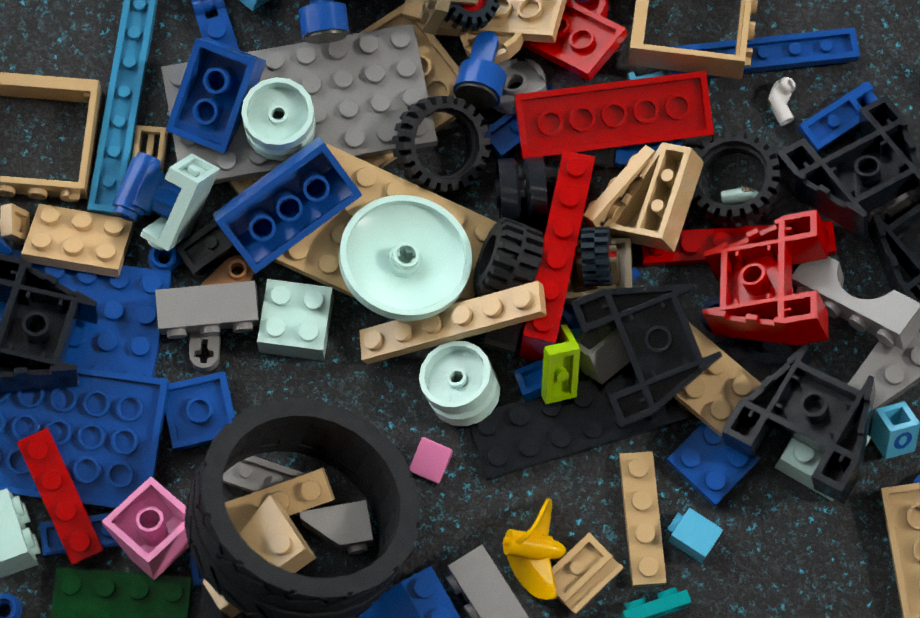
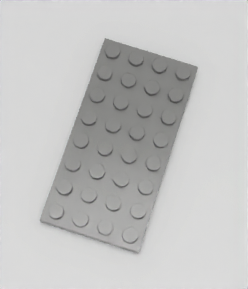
M414 24L349 34L346 38L335 42L317 44L302 42L246 52L267 60L259 82L275 77L291 79L302 85L311 96L315 113L316 127L314 139L320 136L326 145L329 144L359 159L393 153L392 150L397 149V146L392 144V137L397 136L398 132L394 131L397 123L402 121L399 117L403 112L408 111L407 108L411 104L428 98ZM188 62L161 67L169 115H171ZM432 114L424 118L418 126L415 137L416 149L437 145ZM243 120L225 154L173 134L177 162L190 154H194L220 168L214 184L265 176L284 162L267 159L254 151L247 141Z

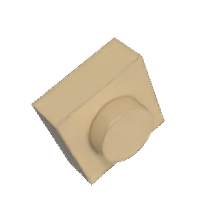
M12 203L1 205V237L18 245L25 244L30 230V212Z

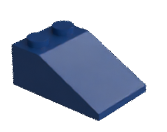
M196 38L165 131L225 154L241 124L243 100L250 89L259 83L267 60L210 38Z
M432 566L405 579L383 593L377 602L372 603L373 606L357 617L460 618Z

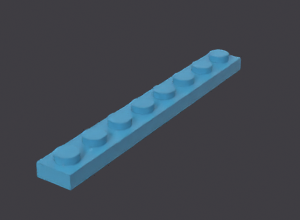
M124 0L89 195L88 212L119 217L113 213L114 206L112 204L131 161L135 128L140 109L158 0Z

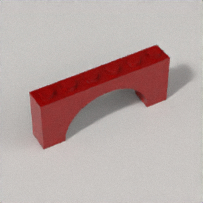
M563 150L544 236L542 260L535 281H539L544 285L547 316L526 321L520 358L539 361L543 359L544 347L556 344L595 162L594 156Z

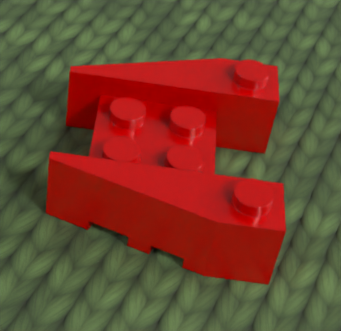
M817 209L784 215L774 220L775 225L761 231L758 228L746 233L748 237L729 246L725 242L704 252V257L716 278H720V307L702 309V314L715 336L788 345H801L828 340V311L818 291L792 294V265L828 259V232Z

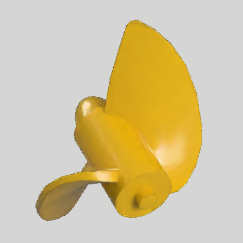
M550 498L546 499L535 522L527 532L508 529L502 542L504 554L507 555L510 567L518 581L531 595L545 600H552L557 597L550 559H559L566 553V548L562 543L554 540L552 536H548L552 512V500Z

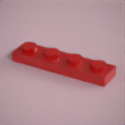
M45 428L17 441L71 564H78L105 551L50 429Z

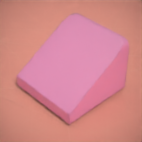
M422 437L409 469L411 473L439 485L452 457L453 450Z

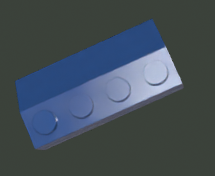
M318 136L214 212L213 216L216 223L256 274L360 198L362 194L321 137Z

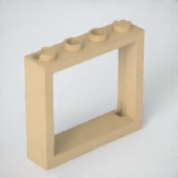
M636 0L628 65L687 73L706 70L707 75L742 79L744 67L751 66L753 48H747V41H753L756 22L750 21V14L756 15L758 0H741L735 55L643 44L649 0Z
M0 72V96L89 103L79 181L0 176V196L13 197L15 194H26L28 197L38 200L46 199L47 196L60 197L61 200L67 202H78L79 199L89 200L103 94L99 80Z

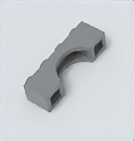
M829 256L828 259L801 263L792 274L794 294L817 290L829 316L833 318L839 316L845 319L859 332H865L866 330L875 335L881 343L888 347L894 345L905 350L920 330L919 302L896 290L875 299H860L851 296L842 288L844 275L840 262Z

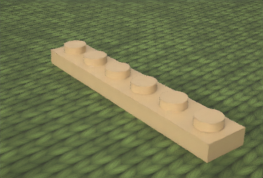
M534 281L452 304L445 311L430 318L415 321L394 320L359 330L361 360L366 364H371L547 316L544 285L539 281Z

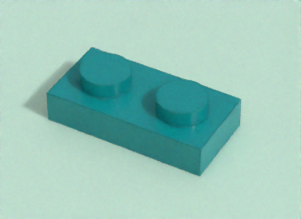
M676 587L667 589L657 594L659 599L646 603L645 598H641L625 605L626 610L622 611L620 618H659L688 608L691 604V599L687 589L680 592L677 591Z

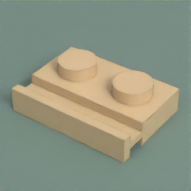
M588 533L552 567L557 598L575 616L624 567Z

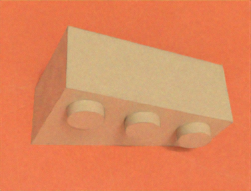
M662 142L640 173L639 177L641 179L630 194H625L621 200L622 206L612 220L608 219L604 226H609L610 234L613 238L631 237L632 244L675 252L704 162L691 147Z
M270 494L239 533L249 547L265 560L291 573H296L316 558L283 506ZM204 579L203 584L221 611L232 618L241 612L225 601L223 595H219L207 580Z

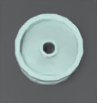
M275 77L263 80L250 89L243 100L241 114L247 141L256 153L270 160L284 161L314 139L316 127L314 107L311 96L302 85L291 79Z
M451 341L439 345L427 355L421 365L419 381L422 392L429 401L432 410L446 423L453 426H469L481 422L492 413L499 401L501 388L498 377L487 355L480 347L470 342Z

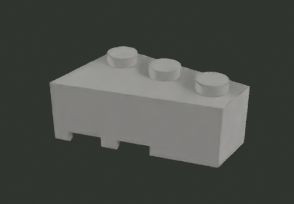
M919 331L905 350L894 345L888 347L878 341L848 383V385L861 390L868 376L874 377L876 393L872 415L875 409L886 406L920 382Z

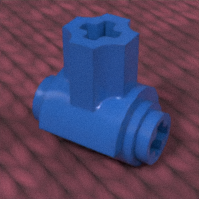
M138 152L136 157H132L113 201V213L132 222H137L138 218H142L143 215L150 216L151 213L168 219L182 188L165 181L166 175L162 172L160 167L162 162L159 159L146 153Z

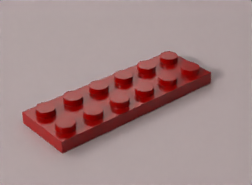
M706 70L514 95L522 159L526 157L561 155L563 150L576 153L714 135Z

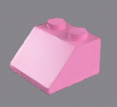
M153 477L148 478L101 521L127 556L153 580L160 576L189 548L184 526L186 506Z

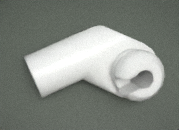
M789 77L776 81L768 97V104L780 126L786 125L794 119L787 103L796 86L795 82Z

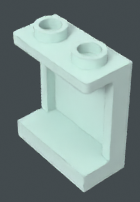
M194 154L188 155L169 167L164 179L182 189L169 218L160 217L145 227L140 236L148 240L150 246L169 251L190 236L220 168Z

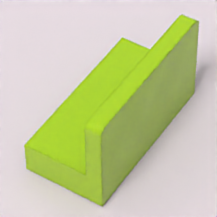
M567 324L560 325L558 344L544 347L541 397L545 404L577 397L580 347Z

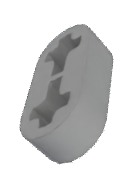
M221 330L220 334L212 336H202L200 331L190 332L189 357L191 364L196 370L210 372L218 366L220 361ZM203 344H208L209 354L213 355V357L207 359V363H201L200 358L196 357V355L202 354Z

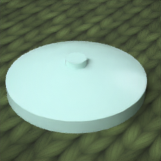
M393 195L372 201L351 218L344 230L340 243L339 267L347 288L365 307L387 318L415 321L430 318L445 311L460 297L471 273L472 250L463 227L446 209L421 197Z

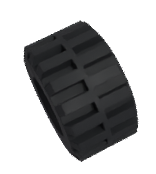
M506 217L498 220L487 235L476 263L473 277L475 295L484 296L534 282L543 255V232Z

